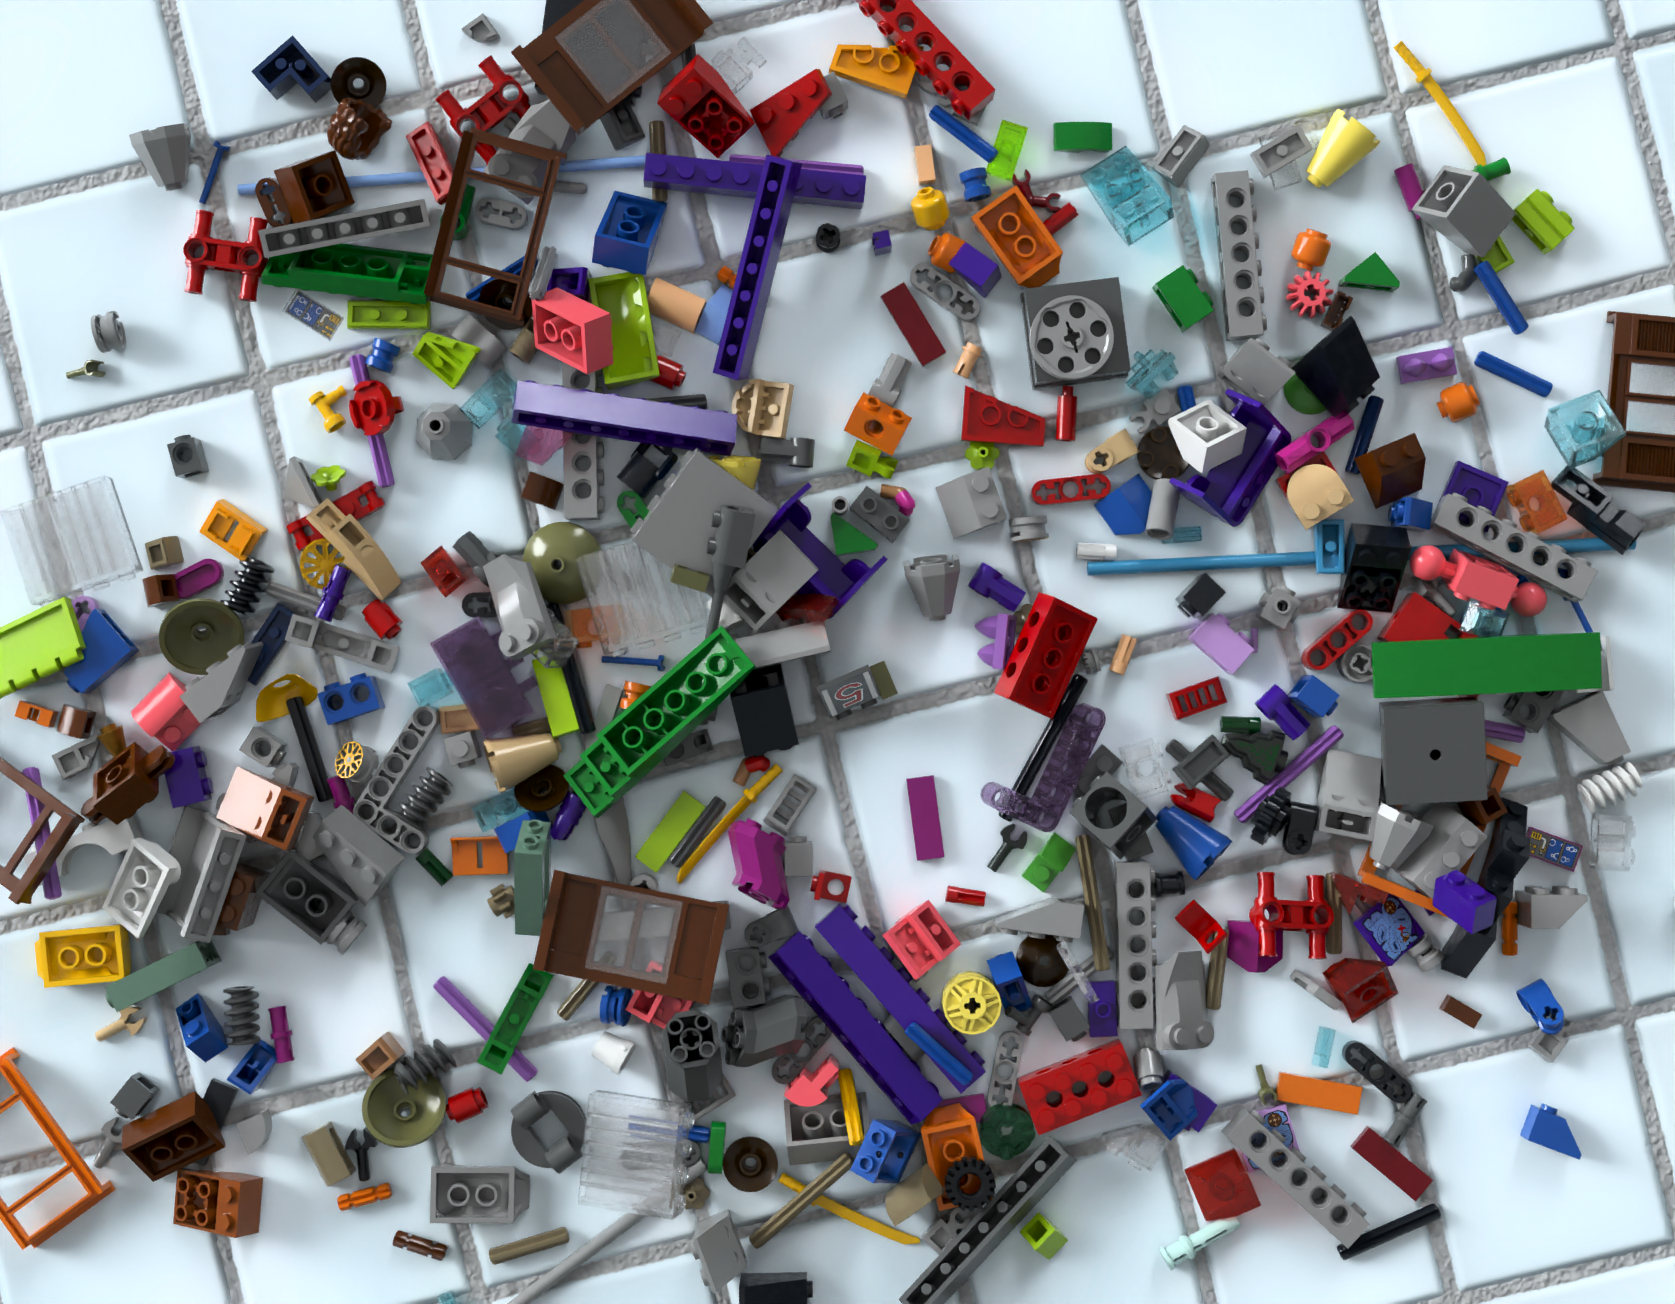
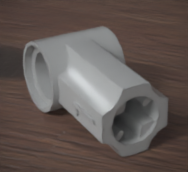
M891 353L881 375L874 381L868 395L878 398L881 402L893 408L901 392L900 387L912 366V362L900 355Z

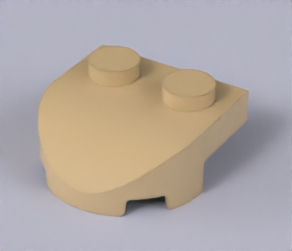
M762 379L749 380L747 385L741 390L736 391L731 406L732 414H737V422L741 429L761 437L786 439L794 385L764 381Z
M1312 464L1298 469L1291 476L1287 485L1286 496L1288 503L1305 530L1354 502L1340 476L1333 469L1324 465Z

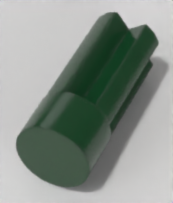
M1221 716L1220 732H1260L1261 718Z
M428 848L416 857V861L441 886L445 885L453 877V874Z

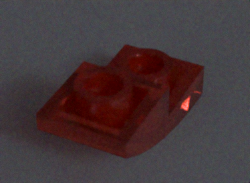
M825 594L792 596L776 613L782 621L790 618L797 620L803 617L806 623L816 620L822 622L833 614L832 609L838 604L839 600L837 597Z

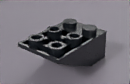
M1351 523L1345 544V574H1341L1337 608L1392 613L1411 551L1406 528Z

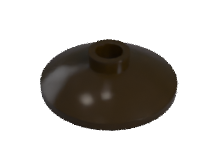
M351 57L338 64L333 71L331 90L339 104L344 98H353L355 100H362L376 108L384 99L386 79L383 71L375 62L364 57ZM357 78L362 79L364 82L360 88H356L353 85V81Z
M498 278L493 279L482 288L479 302L511 311L513 303L507 302L505 297L513 302L518 284ZM529 293L523 315L527 316L525 324L532 315V300L529 297ZM485 316L490 323L502 329L512 330L522 327Z
M550 764L514 787V794L519 805L533 812H545L557 807L565 799L569 790V783L563 776L565 772L559 767Z
M1045 934V939L1028 936L1022 941L1017 950L1016 961L1023 979L1034 986H1053L1062 980L1069 971L1071 964L1069 949L1065 942L1057 941L1053 937L1054 935ZM1042 956L1049 957V963L1045 966L1039 963V959Z
M754 1136L742 1137L734 1141L726 1150L723 1158V1171L726 1179L733 1187L744 1192H757L766 1188L775 1178L778 1169V1159L773 1147L767 1141ZM754 1158L756 1164L753 1167H749L746 1165V1159Z

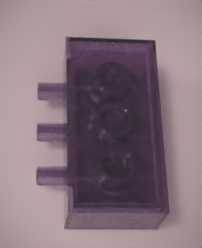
M477 616L431 642L430 645L484 739L487 740L492 739L536 713L525 693L538 686V683L534 676L521 683L518 682L511 669L523 663L524 659L511 660V657L505 660L497 646L499 645V637L502 630L492 636L482 618Z

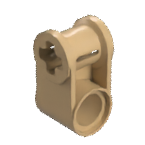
M1124 428L1088 453L1085 458V466L1089 472L1101 474L1140 451ZM1096 456L1104 458L1102 465L1094 464Z

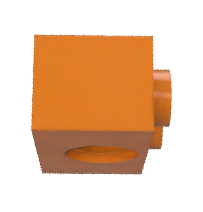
M863 392L852 411L844 431L892 456L912 417Z

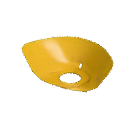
M286 674L271 682L258 694L256 700L257 722H265L290 714L286 701L293 697L301 696L305 707L316 699L318 694L317 688L297 674ZM290 680V682L284 686L274 687L275 684L281 681Z

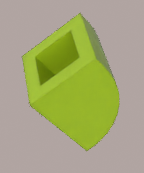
M1039 1212L1020 1231L1030 1245L1049 1260L1068 1241Z

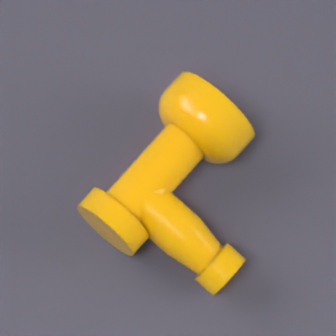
M342 385L326 396L322 391H319L309 398L311 405H315L324 417V428L328 433L337 431L346 423L345 418L341 414H334L330 408L342 396L347 395Z

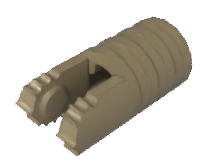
M533 314L508 350L526 364L531 362L539 350L535 348Z

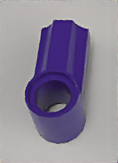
M982 562L967 586L985 598L990 597L1001 606L1014 612L1026 592L1004 579L1000 572Z
M1274 684L1255 702V705L1269 720H1273L1294 741L1311 724L1291 704L1292 701L1279 686Z

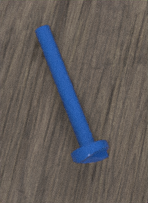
M215 141L213 146L217 147V151L199 200L203 204H206L224 150L229 152L231 148L227 145L221 146L218 141Z
M1570 601L1585 632H1593L1579 602L1574 603Z
M659 655L658 659L602 656L603 663L658 666V671L663 672L665 670L663 665L664 655Z

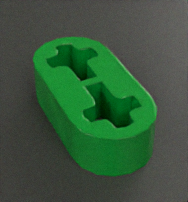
M625 491L618 496L617 507L631 528L637 521L638 516L641 515L644 520L649 510L636 492ZM628 496L630 499L636 498L637 501L634 503V506L638 511L637 513L633 514L629 508L623 509L625 497Z
M712 1121L708 1163L709 1174H722L726 1122Z

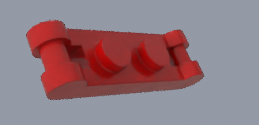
M373 481L364 483L357 489L332 502L345 516L351 514L357 521L386 505L382 497L379 498L375 492L377 488ZM366 496L369 503L363 507L359 499ZM307 516L286 526L289 534H293L297 541L295 545L298 551H303L308 544L315 540L325 538L306 519ZM310 526L314 534L306 537L303 529Z

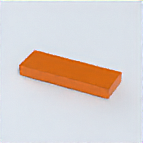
M1279 1071L1276 1088L1277 1100L1358 1115L1362 1093L1361 1086Z

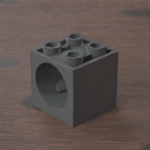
M1106 771L1103 776L1099 775L1093 780L1090 785L1091 789L1085 796L1082 795L1075 800L1069 813L1081 826L1121 860L1157 818L1148 806ZM1111 800L1127 802V814L1119 825L1110 829L1097 827V813L1105 803Z

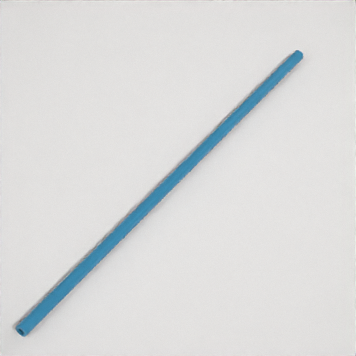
M1600 538L1541 540L1549 546L1555 544L1564 548L1567 551L1566 553L1615 550ZM1636 541L1628 550H1634L1636 548ZM1508 542L1509 549L1516 553L1518 551L1517 542ZM1463 544L1434 545L1443 552L1445 559L1450 558L1454 548L1478 557H1486ZM1421 546L1411 547L1408 560H1410L1412 553ZM1315 551L1087 562V575L1316 565Z

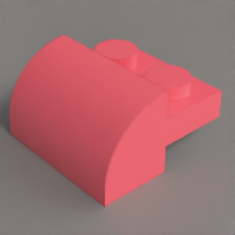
M169 672L131 710V714L148 735L156 737L173 752L201 723H199L179 697L187 691L185 689L186 685Z
M929 900L908 912L882 935L915 980L961 945Z
M651 960L646 972L661 974L663 963ZM635 990L625 1010L648 1023L652 1022L664 1029L675 1013L690 1011L695 1001Z
M830 1054L813 1073L804 1067L795 1079L785 1086L784 1096L794 1104L804 1107L816 1106L824 1102L828 1098V1087L839 1077V1061Z

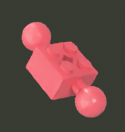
M1431 545L1417 548L1410 557V569L1417 578L1430 581L1441 576V579L1447 584L1446 588L1453 591V595L1462 600L1476 599L1480 601L1479 605L1490 610H1495L1496 607L1506 610L1510 601L1514 611L1524 617L1536 616L1546 607L1547 595L1540 585L1534 582H1524L1517 586L1519 579L1506 567L1456 548L1453 549L1449 560L1446 561L1443 552Z

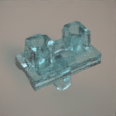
M1150 349L1145 355L1136 351L1133 357L1137 362L1131 367L1135 374L1126 384L1130 389L1136 390L1146 398L1151 399L1160 389L1153 381L1154 378L1160 374L1165 381H1169L1179 373L1173 363L1176 359L1171 352L1167 353L1162 349L1157 354Z

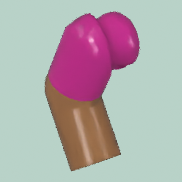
M886 484L881 485L880 496L882 498L895 500L899 506V511L905 516L913 513L915 500L905 488Z

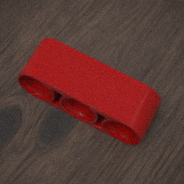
M1355 610L1344 615L1302 652L1301 661L1304 667L1309 670H1323L1370 631L1373 625L1371 614L1365 610ZM1355 615H1359L1363 619V627L1360 630L1355 629L1352 625V619ZM1334 633H1339L1342 636L1343 642L1339 648L1334 647L1331 643V637ZM1315 650L1322 655V661L1317 666L1312 664L1310 660L1311 653Z

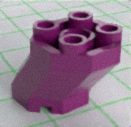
M747 819L746 822L742 820L733 822L728 830L736 869V876L732 885L734 887L739 886L738 890L762 904L772 901L774 902L772 908L785 910L790 900L781 858L786 849L783 845L785 838L774 832H770V834L761 830L762 825L751 819Z

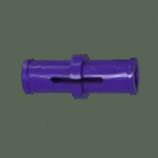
M335 565L327 587H323L322 592L324 594L314 616L328 622L332 621L339 601L344 598L343 591L352 571Z

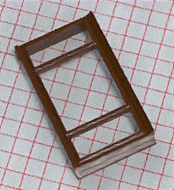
M471 128L470 132L463 131L424 294L429 295V301L525 326L527 316L523 315L528 290L560 164L565 165L568 154ZM477 142L549 161L542 189L472 170L471 165ZM468 177L540 197L520 276L449 256ZM447 265L518 284L511 311L441 292Z
M0 757V772L46 805L6 866L0 865V884L12 892L8 898L18 905L20 903L31 904L32 895L79 824L83 823L85 819ZM53 812L61 816V819L22 878H17L13 874Z

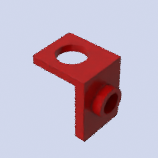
M820 870L819 876L813 875L810 892H815L814 900L823 898L846 903L852 877ZM833 879H839L844 885V890L839 895H833L828 891V883Z
M1192 900L1175 917V920L1199 942L1207 954L1228 936L1221 925L1195 900ZM1218 932L1216 938L1212 942L1207 943L1208 938L1213 933Z

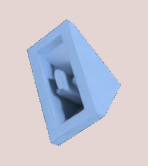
M723 284L707 302L695 329V332L717 345L721 341L733 292L732 289Z

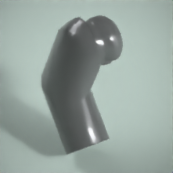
M1466 254L1461 256L1462 272L1458 277H1452L1450 280V288L1454 292L1468 290L1476 280L1477 274L1474 271L1476 267L1475 255Z

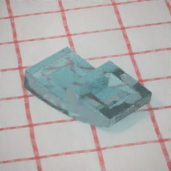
M500 368L463 404L460 410L480 429L498 413L500 407L514 396L517 384Z

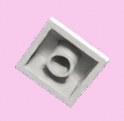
M1209 399L1168 419V425L1183 460L1200 473H1204L1242 454L1247 427Z

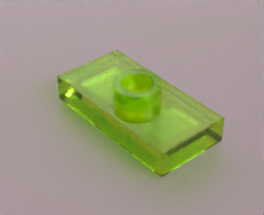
M1002 119L993 146L997 149L998 155L993 162L988 163L986 168L987 174L1011 181L1028 127Z

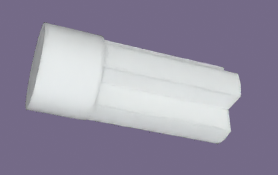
M1078 543L1076 558L1115 561L1117 546L1116 544Z

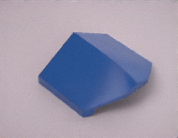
M1138 473L1097 502L1094 507L1114 535L1140 534L1146 529L1152 491Z
M1184 1079L1166 1081L1140 1105L1147 1116L1170 1141L1198 1116L1193 1090Z

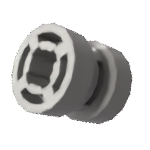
M1427 933L1407 951L1410 957H1414L1417 960V966L1422 972L1432 969L1444 958V954L1440 949L1432 945L1433 940Z

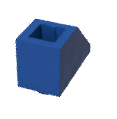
M1405 497L1393 501V505H1390L1388 510V521L1391 522V527H1402L1409 531L1418 532L1429 531L1433 503L1413 497Z
M196 994L176 1008L186 1047L205 1063L228 1048L222 1026L200 994Z

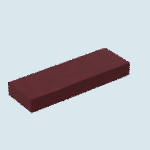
M904 282L880 296L922 367L946 354L944 347Z
M1369 1126L1362 1131L1350 1146L1414 1201H1417L1433 1181Z

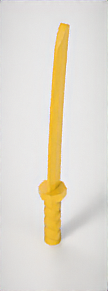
M1401 40L1393 49L1417 76L1415 79L1417 83L1421 82L1439 105L1477 165H1486L1483 150L1453 104L1430 75L1432 70L1430 68L1425 69Z
M776 763L749 790L746 788L743 791L745 795L680 868L676 878L679 884L683 882L700 859L752 802L755 803L758 800L756 797L783 772Z
M782 1172L778 1179L779 1183L791 1188L796 1193H800L806 1187L805 1184L803 1185ZM823 1194L810 1204L812 1206L817 1204L848 1221L904 1245L920 1243L918 1237L871 1219Z

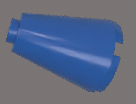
M1165 806L1156 815L1158 820L1155 825L1189 876L1194 880H1198L1232 843L1228 836L1175 806H1172L1170 809Z

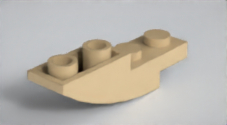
M327 498L307 515L306 519L345 557L343 563L381 601L402 583L381 548L351 514L345 516Z

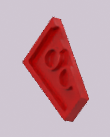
M820 69L811 71L750 109L771 155L780 157L788 143L798 136L799 130L809 119L813 118L832 95Z
M965 385L961 441L1044 446L1046 418L1002 402L995 397L985 395Z

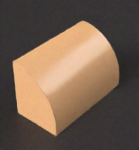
M657 277L647 297L651 315L693 334L707 304L705 299Z

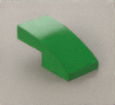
M1054 123V151L1079 153L1081 151H1112V123Z

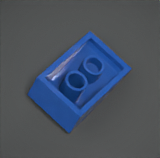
M614 191L595 234L592 263L625 270L632 274L646 275L652 261L668 203L655 202L652 199Z

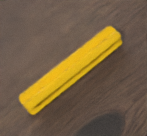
M850 1068L840 1069L838 1081L849 1144L851 1146L862 1145L864 1136L852 1070Z

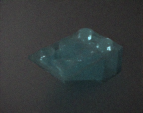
M1124 146L1080 174L1107 219L1128 246L1174 218L1170 197L1127 146Z

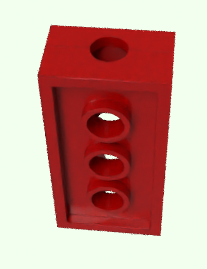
M1039 592L994 693L1053 719L1098 618L1056 597Z
M1119 1039L1017 1077L1018 1085L1038 1135L1142 1096L1124 1047ZM1101 1072H1111L1108 1081H1098V1076ZM1078 1081L1085 1082V1087L1082 1091H1072L1074 1083ZM1057 1091L1060 1093L1056 1101L1049 1102L1046 1100L1050 1092Z

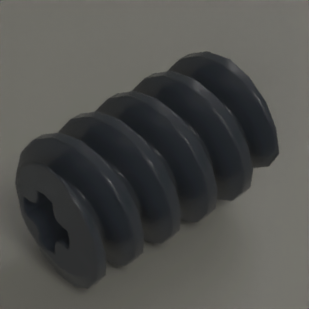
M247 554L245 555L249 558V561H239L245 568L244 571L235 570L234 572L240 580H230L229 582L235 590H225L224 592L230 597V600H220L221 603L227 605L232 610L246 615V612L254 613L256 610L250 602H260V598L255 592H265V588L260 582L269 583L270 579L264 573H274L275 571L269 564Z

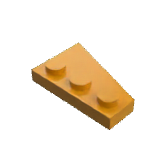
M838 44L829 73L834 72L838 77L906 99L916 68L914 62L908 56L904 57L897 50L896 46L889 45V48H875L871 45ZM918 46V48L923 51L924 46Z

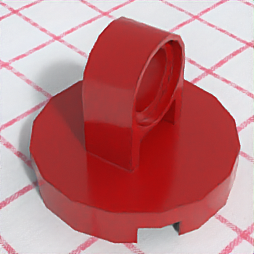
M377 380L358 383L353 391H356L354 400L349 401L350 417L354 426L357 429H362L367 436L384 434L390 429L394 421V415L404 411L401 397H392L387 386Z

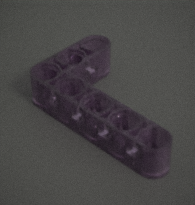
M1080 703L1074 707L1032 798L997 782H988L983 786L980 793L983 803L1040 831L1051 832L1054 830L1063 815L1105 725L1106 717L1104 712L1100 708L1086 703ZM1090 713V719L1086 722L1087 715ZM1077 738H1079V742H1078L1077 746L1075 747V746H1074L1075 741H1076ZM1067 763V768L1063 772V766ZM1056 787L1055 794L1051 797V792ZM1000 792L999 799L995 801L996 794ZM1022 802V808L1017 812L1018 805ZM1044 813L1043 819L1039 822L1041 814Z

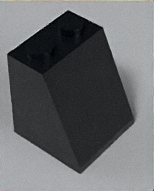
M1352 316L1323 338L1291 368L1334 418L1343 411L1348 414L1360 404L1357 399L1360 397L1363 400L1374 391L1375 388L1372 384L1380 378Z
M781 664L752 670L730 693L745 757L750 755L754 757L762 756L768 751L777 749L788 750L794 745H798L796 727Z
M807 1272L741 1273L739 1304H808V1298H813V1281H807Z

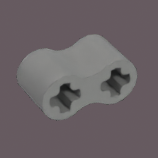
M470 314L451 333L458 341L479 347L481 351L477 358L489 369L508 349Z

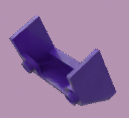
M1227 389L1225 394L1236 404L1229 415L1247 427L1242 454L1212 468L1206 478L1197 474L1188 479L1186 484L1174 478H1171L1169 483L1195 505L1224 523L1236 527L1243 522L1276 470L1278 464L1274 454L1291 443V434L1261 402Z
M807 483L774 515L753 543V549L757 553L781 530L819 569L796 594L819 616L830 619L866 584L888 559L883 556L870 569L861 560L851 559L845 565L807 528L811 522V513L808 507L800 501L812 487Z

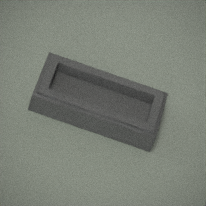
M1212 734L1173 767L1172 770L1186 787L1191 790L1227 759L1230 753Z

